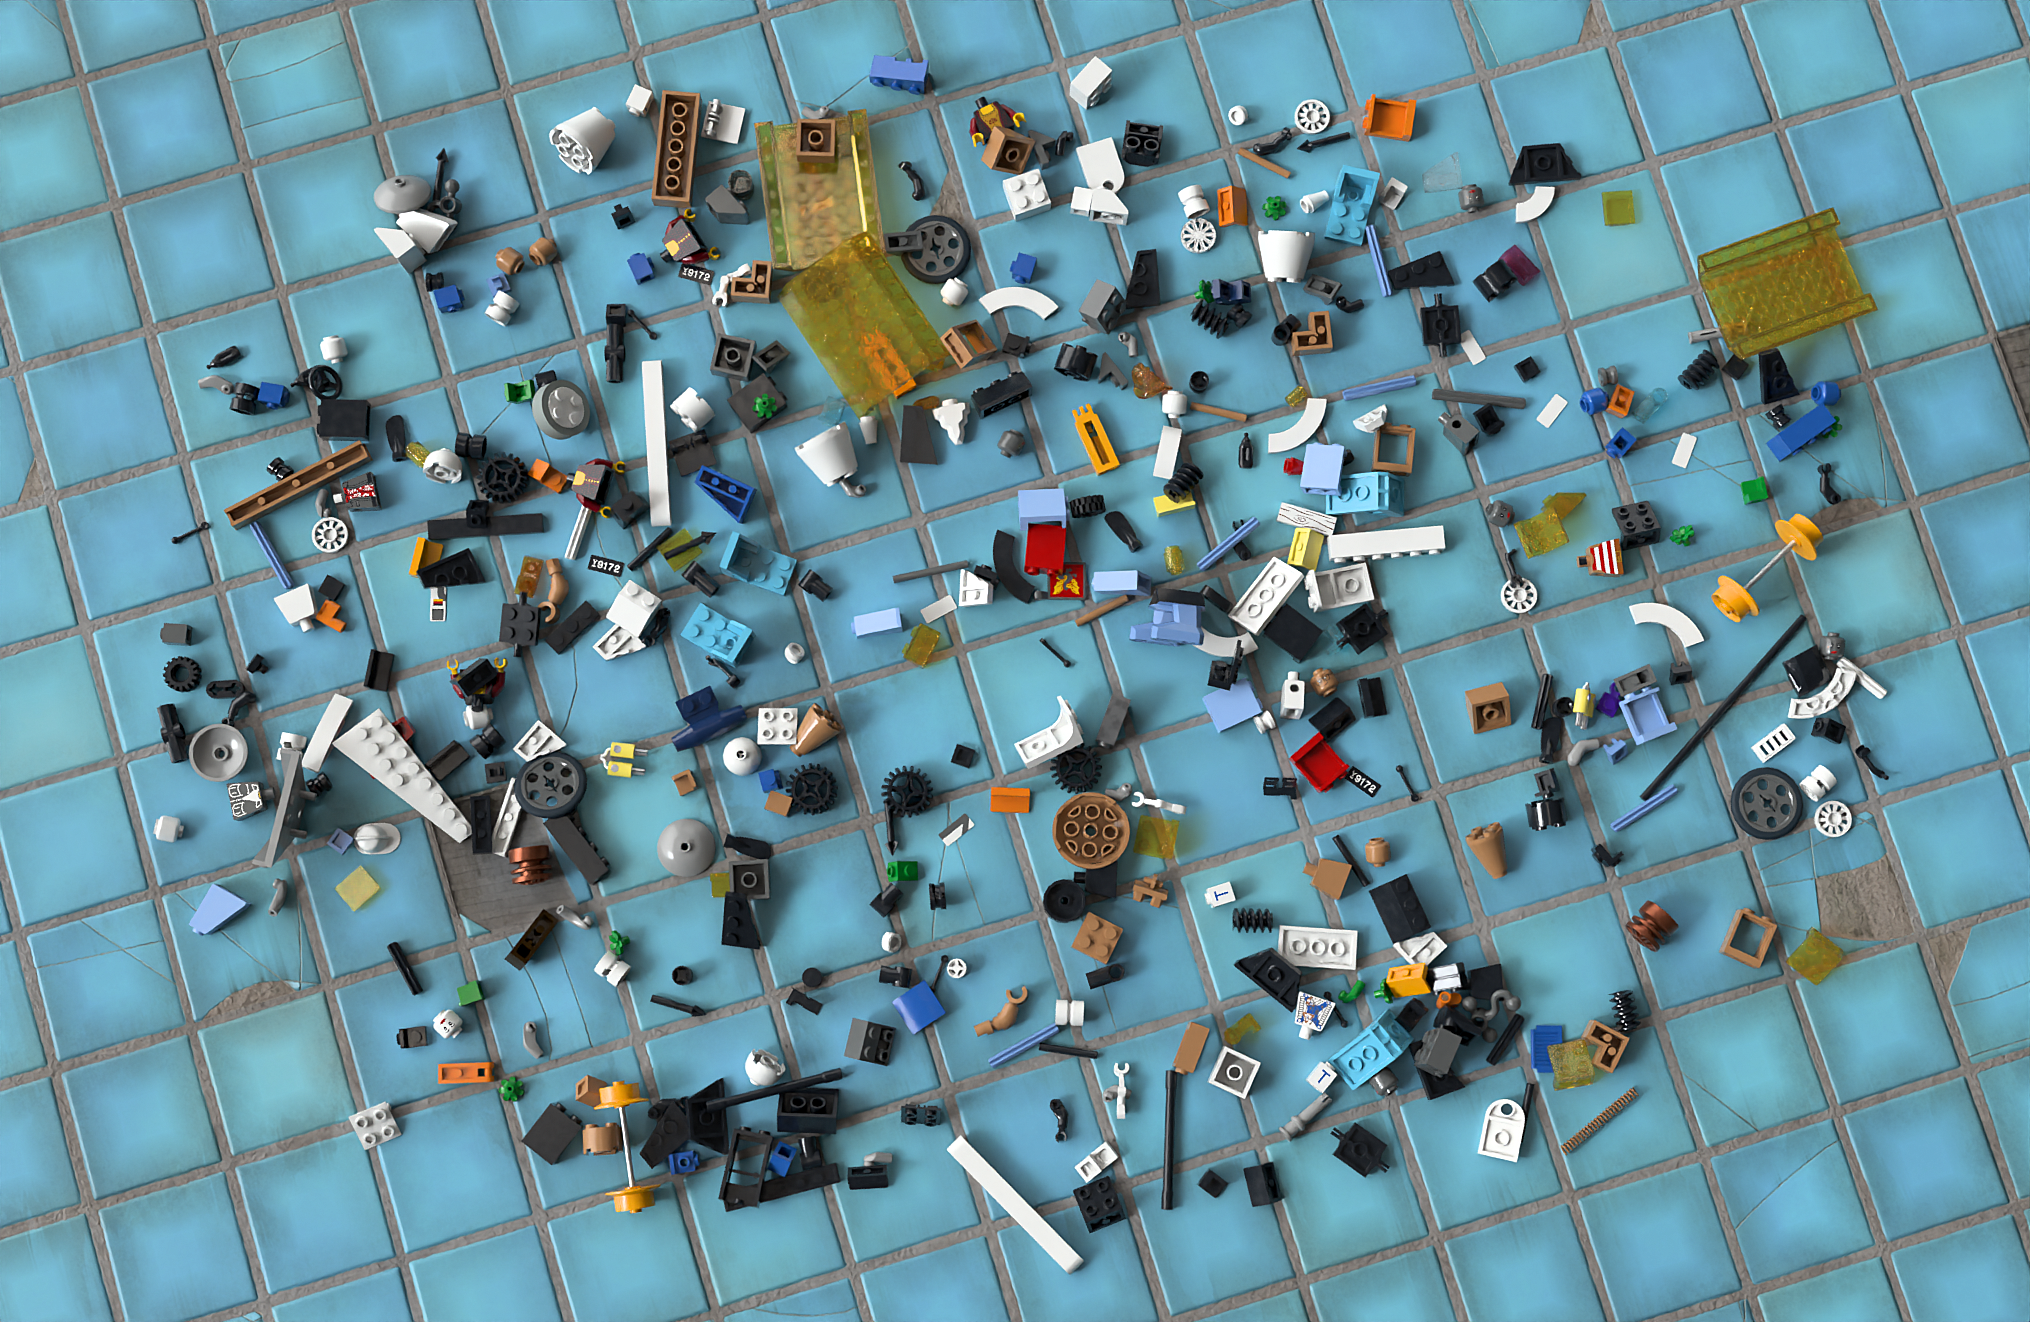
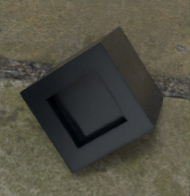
M1207 1169L1197 1183L1199 1187L1214 1198H1217L1223 1188L1229 1184L1210 1169Z

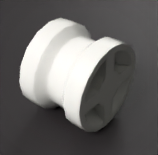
M1268 710L1264 711L1261 716L1256 715L1253 717L1261 734L1265 733L1269 728L1273 729L1276 727Z
M953 959L947 966L949 975L956 979L963 977L967 970L966 964L961 959Z

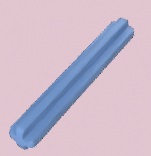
M1375 225L1366 226L1365 233L1382 296L1389 297L1393 294L1377 231Z
M1412 375L1347 389L1342 392L1343 399L1347 401L1413 387L1416 385V378Z
M1252 517L1197 563V566L1201 571H1205L1260 526V522L1256 517Z
M258 521L252 523L250 528L285 589H290L294 586V582L261 523Z
M1670 785L1611 823L1612 830L1618 832L1676 795L1678 793L1677 788L1674 785Z
M1053 1023L989 1058L988 1061L991 1067L995 1068L1057 1034L1059 1028Z

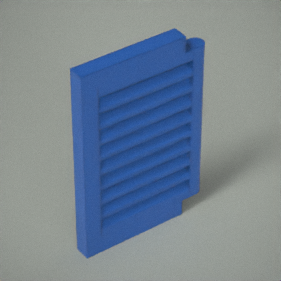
M1536 1025V1029H1531V1069H1537V1073H1563L1562 1026Z

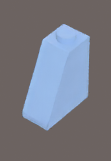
M1140 571L1094 572L1092 586L1097 593L1151 596V577Z
M899 608L854 617V622L851 623L852 634H856L857 638L903 632Z
M212 884L189 925L194 927L192 931L201 936L204 934L211 935L250 907L251 903L218 884Z

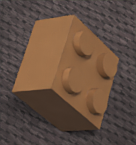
M797 119V162L835 163L836 121L827 119Z
M1088 912L1071 948L1106 965L1123 929Z

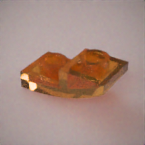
M527 555L524 556L514 594L520 595V592H528L527 597H534L544 560Z

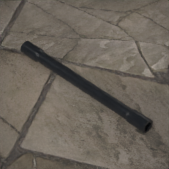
M837 1068L822 1072L821 1074L742 1094L706 1101L708 1113L738 1104L821 1083L843 1079L841 1069Z
M1166 1070L1161 1209L1173 1210L1177 1072Z

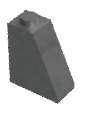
M1112 694L1095 740L1099 742V746L1107 749L1114 747L1129 707L1130 699Z

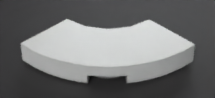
M1536 186L1531 199L1524 203H1517L1516 223H1526L1538 218L1550 205L1555 187Z

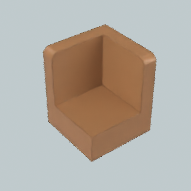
M690 769L671 777L680 796L699 789Z
M770 791L764 809L788 817L792 807L791 803L794 799L778 792Z
M590 1075L585 1076L576 1083V1101L596 1107L601 1103L599 1089L606 1088L607 1083Z

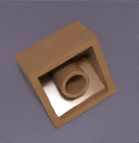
M994 126L981 161L992 170L1021 175L1035 141L1011 129Z
M1502 682L1465 691L1466 708L1474 734L1511 725L1509 695Z

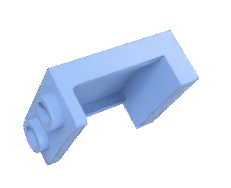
M1322 443L1307 444L1300 484L1304 494L1341 496L1342 488L1340 481L1344 457H1347V451L1344 446L1340 444L1324 445Z
M1064 488L1018 490L1020 531L1028 530V522L1062 521V528H1066V521H1070L1069 509H1066L1068 507V496H1064Z
M1246 677L1236 681V684H1232L1230 691L1219 689L1202 698L1218 733L1262 713V703L1259 698H1255L1253 684L1250 680L1247 681Z
M1651 686L1640 690L1641 694L1636 695L1633 692L1624 696L1625 700L1619 702L1636 745L1677 730L1675 722L1669 724L1656 692L1660 691L1659 687L1654 689Z

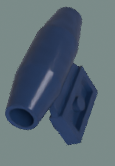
M707 686L675 702L683 720L690 725L673 736L671 740L677 752L694 748L731 731L745 721L747 716L741 705L718 711V701L711 686Z

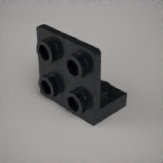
M1648 501L1612 508L1613 517L1621 532L1620 547L1622 551L1659 543L1661 527Z
M1242 640L1237 641L1231 665L1223 661L1212 660L1208 686L1230 691L1231 685L1236 684L1238 669L1241 666L1244 648L1241 647Z
M1109 1176L1073 1190L1089 1233L1126 1219Z

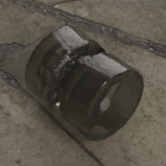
M736 170L730 174L728 185L734 192L736 200L746 201L750 199L754 194V184L751 175L745 170Z

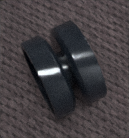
M1062 879L1053 882L1048 886L1043 895L1045 913L1050 919L1058 923L1074 921L1082 914L1085 908L1086 898L1084 891L1079 884L1072 880ZM1065 897L1068 899L1066 905L1061 903V898L1064 899Z

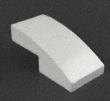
M1105 1141L1076 1165L1075 1169L1087 1183L1117 1159L1119 1155Z

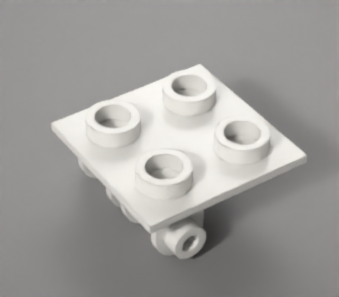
M714 99L713 102L709 101L701 137L738 144L745 108L721 104V101L718 99Z
M759 708L757 744L796 745L798 708Z
M383 1102L348 1117L364 1150L402 1135L390 1112L391 1106L389 1103Z

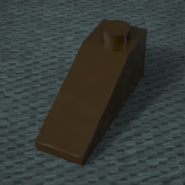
M543 909L505 957V960L520 971L559 920Z

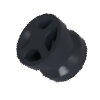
M442 272L436 275L426 273L427 292L444 288Z

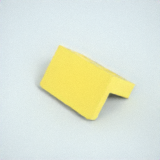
M1191 490L1184 500L1180 499L1179 503L1171 501L1166 495L1153 498L1158 517L1194 509L1196 506Z
M1296 528L1287 564L1316 571L1324 535L1312 529Z

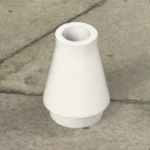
M1323 190L1303 196V199L1300 200L1302 210L1305 213H1313L1322 204L1329 201L1328 193Z
M875 416L860 418L861 422L859 425L866 444L877 443L878 420L875 419Z

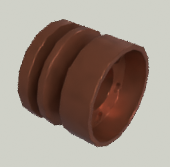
M549 845L523 847L508 851L510 864L519 865L518 869L511 871L512 875L520 874V877L512 879V884L534 885L553 879V873H544L545 870L552 869V866L542 864V861L551 858Z
M1647 900L1638 910L1643 919L1634 915L1631 918L1633 922L1628 921L1625 927L1641 945L1657 952L1660 949L1659 944L1664 945L1665 943L1661 934L1671 937L1679 926L1666 911L1652 901Z

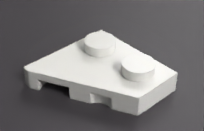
M1385 404L1354 420L1353 423L1357 429L1373 433L1379 430V426L1385 423L1388 410Z
M961 570L959 606L970 607L992 604L993 585L967 570Z
M617 624L593 646L606 661L647 647L639 638Z
M538 720L513 750L529 762L540 755H546L562 749L567 744Z
M1432 932L1395 943L1393 947L1410 965L1419 963L1428 965L1447 945Z

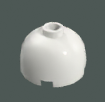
M444 448L429 454L424 463L423 473H426V477L434 482L445 484L446 480H452L451 484L460 481L462 476V463L455 453Z
M735 738L724 749V764L730 772L736 775H750L758 769L761 763V749L750 738Z
M753 1049L746 1060L745 1069L750 1081L754 1085L768 1086L773 1085L781 1078L786 1070L785 1065L782 1063L780 1066L777 1063L778 1058L763 1049H759L758 1052H755V1049Z

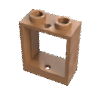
M977 320L951 327L940 337V340L961 369L986 361L998 350ZM963 335L967 337V339L972 344V346L978 354H975L969 344L964 339Z
M1385 422L1379 426V430L1375 431L1371 472H1389L1393 475L1409 477L1412 473L1416 428H1411L1410 425L1401 424L1399 427L1392 426V423ZM1381 434L1408 437L1405 465L1378 462Z
M1748 908L1736 910L1719 953L1754 969L1760 968L1777 925L1773 924V920L1768 917L1761 916L1760 918L1754 915L1755 912ZM1741 918L1765 928L1754 957L1730 946Z
M1194 1022L1188 1023L1172 1065L1176 1067V1072L1183 1075H1188V1072H1194L1209 1033V1028Z

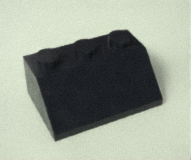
M1015 371L1007 375V378L1002 381L1000 379L993 381L985 389L981 387L974 390L971 400L980 419H983L1032 396V385L1023 371L1019 373Z
M1407 874L1368 891L1393 944L1431 928Z
M802 1088L779 1094L777 1132L836 1134L839 1089Z

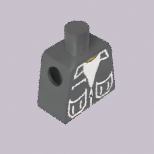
M261 782L227 784L233 819L236 821H242L268 809L267 800L276 799L274 787L264 789Z

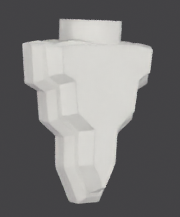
M957 399L945 400L942 402V407L932 410L934 418L940 422L943 429L948 431L952 442L955 445H961L965 436L964 426L968 423L967 415L970 413L969 403H958Z

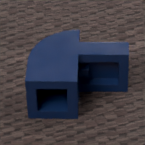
M1221 279L1212 280L1213 287L1211 292L1213 299H1216V304L1236 305L1238 302L1241 304L1251 302L1250 283L1243 280L1229 283Z

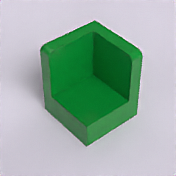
M1763 476L1758 477L1756 480L1740 483L1745 505L1763 502L1768 498Z
M478 980L457 988L460 1007L485 999L480 981Z

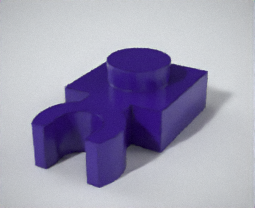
M1615 682L1609 687L1610 693L1603 692L1595 707L1597 711L1610 718L1614 717L1620 706L1619 702H1621L1618 699L1620 693L1614 689Z

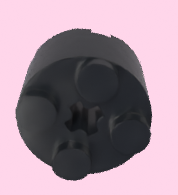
M1500 259L1472 282L1490 303L1499 293H1504L1518 278L1507 263Z
M1062 343L1054 370L1064 376H1073L1075 380L1088 382L1098 355L1091 352L1087 353V348L1076 345L1074 348L1069 344Z
M1558 797V800L1549 798L1525 804L1529 827H1532V830H1545L1547 825L1555 827L1566 826L1568 818L1564 797Z

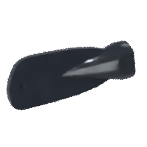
M395 415L386 421L385 427L388 443L393 452L392 460L393 462H401L407 460L404 451L405 429L402 416Z
M1113 511L1105 515V522L1115 535L1128 545L1131 553H1134L1143 546L1141 541L1136 538L1134 530L1121 512Z
M1557 717L1548 718L1543 722L1540 740V763L1553 764L1554 762L1553 754L1558 745L1562 723L1561 719Z
M727 833L724 848H732L741 854L756 859L769 860L771 850L768 843L747 837H734Z

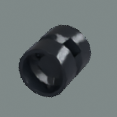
M236 383L233 392L235 397L232 398L229 409L237 413L253 416L256 409L254 401L258 400L260 388L245 383Z
M459 432L455 442V454L462 458L470 455L472 459L484 460L487 449V437L477 434L471 437V434Z
M488 724L482 730L481 735L477 734L469 740L471 745L485 760L494 753L493 749H499L506 743L505 739L492 724Z

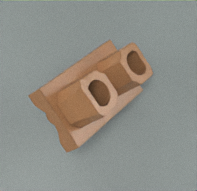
M1154 874L1153 878L1145 876L1143 882L1135 879L1133 900L1143 902L1145 894L1152 896L1150 905L1160 908L1163 901H1166L1169 890L1162 888L1163 882L1157 880V874Z

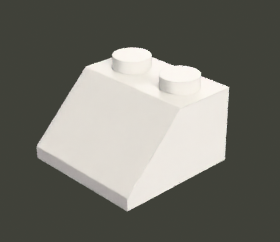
M1099 186L1093 188L1089 221L1126 226L1128 210L1112 190H1108L1107 187Z
M629 580L619 592L606 618L639 638L660 610L662 600Z

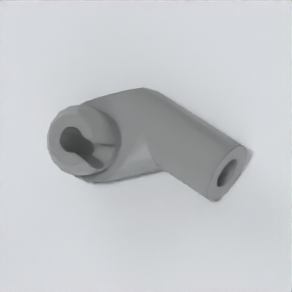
M805 106L801 114L809 119H827L830 115V109L827 106H822L819 110L814 111Z
M1128 332L1119 333L1118 340L1128 347L1129 357H1138L1137 339Z
M847 477L839 481V484L849 497L860 498L866 493L864 485L853 486Z
M320 489L315 501L317 513L321 518L330 517L332 512L325 505L329 494L325 489Z
M1124 783L1117 790L1106 788L1104 795L1113 800L1122 801L1130 796L1132 786L1129 783Z
M1113 1085L1104 1090L1102 1095L1105 1102H1111L1118 1097L1119 1085ZM1126 1089L1125 1099H1129L1132 1090Z
M875 1152L866 1155L863 1159V1165L874 1166V1161L891 1163L892 1153Z

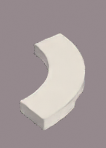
M1022 287L998 289L979 299V302L990 315L1004 308L1019 306L1033 311L1045 320L1058 309V306L1042 293Z
M1308 398L1305 412L1297 424L1284 432L1269 434L1268 454L1286 452L1307 441L1322 421L1327 399Z
M1640 603L1629 606L1635 624L1656 623L1665 625L1680 638L1685 648L1704 641L1696 625L1686 615L1670 606L1658 603Z
M1202 626L1201 629L1204 633L1202 646L1193 645L1207 654L1218 657H1233L1238 640H1242L1243 655L1258 649L1249 632L1237 637H1219L1209 633Z
M1837 668L1830 684L1819 694L1805 699L1791 698L1788 717L1805 719L1830 711L1850 692L1857 672Z

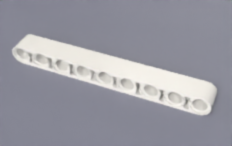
M662 360L642 361L652 527L671 526L672 515Z
M961 1135L947 1148L948 1152L1069 1275L1084 1262Z

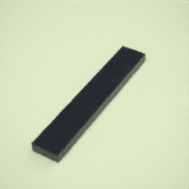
M543 514L486 517V528L467 527L466 518L427 520L428 540L544 533Z
M832 1163L765 1181L760 1203L841 1182L837 1164ZM758 1183L749 1185L748 1187L757 1188ZM723 1201L726 1212L748 1207Z

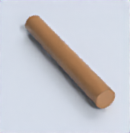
M1242 147L1238 152L1239 155L1287 179L1291 174L1290 171Z
M1191 402L1190 406L1192 410L1243 422L1246 421L1247 417L1246 414Z
M1123 595L1076 619L1075 623L1079 627L1129 600L1126 595Z

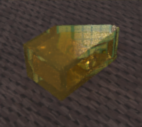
M1557 492L1554 496L1550 494L1542 501L1544 506L1541 510L1557 525L1587 495L1585 493Z

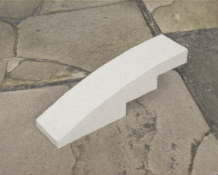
M335 693L310 741L302 760V767L316 773L320 772L334 747L332 743L336 741L339 732L345 724V718L353 706V700Z

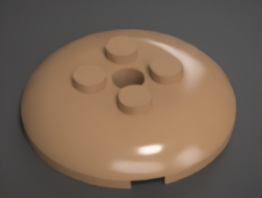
M1088 792L1071 797L1058 809L1053 821L1052 835L1058 852L1069 863L1084 869H1099L1112 864L1123 854L1129 841L1130 826L1126 813L1115 800L1100 793ZM1093 828L1096 834L1090 837L1086 834L1085 830Z

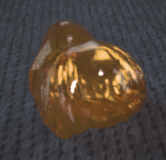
M1142 363L1134 366L1132 370L1133 391L1138 398H1151L1162 391L1173 389L1172 386L1166 385L1158 376L1154 375V372L1150 371L1149 367H1145Z

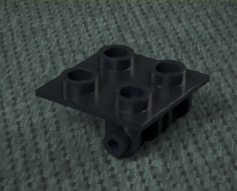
M705 429L668 441L681 477L699 471L702 465L710 467L717 464Z
M906 1104V1106H901V1122L907 1125L924 1124L928 1127L940 1125L941 1108H937L938 1106H928L927 1108L926 1105L924 1107H920V1105L916 1107L913 1104Z

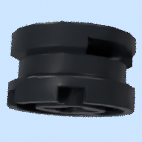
M944 882L939 883V885L929 883L931 910H936V908L946 909Z

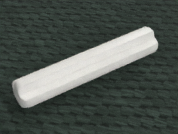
M584 506L581 507L565 553V557L570 560L576 559L592 510Z
M1846 657L1839 659L1837 666L1841 669L1856 671L1857 676L1855 680L1877 698L1881 699L1886 695L1887 690Z

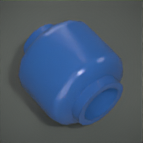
M1819 381L1811 390V398L1817 405L1823 403L1825 406H1834L1841 398V390L1835 382Z
M1594 388L1585 391L1579 402L1583 412L1594 415L1605 411L1610 399L1607 392H1604L1601 388Z

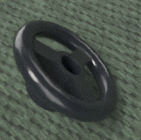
M318 365L310 371L308 377L309 387L320 400L337 399L340 396L342 382L334 369L326 365ZM324 371L330 373L335 379L336 383L330 382V380L326 378ZM318 372V379L314 380L315 374ZM328 389L336 390L331 396L322 394Z

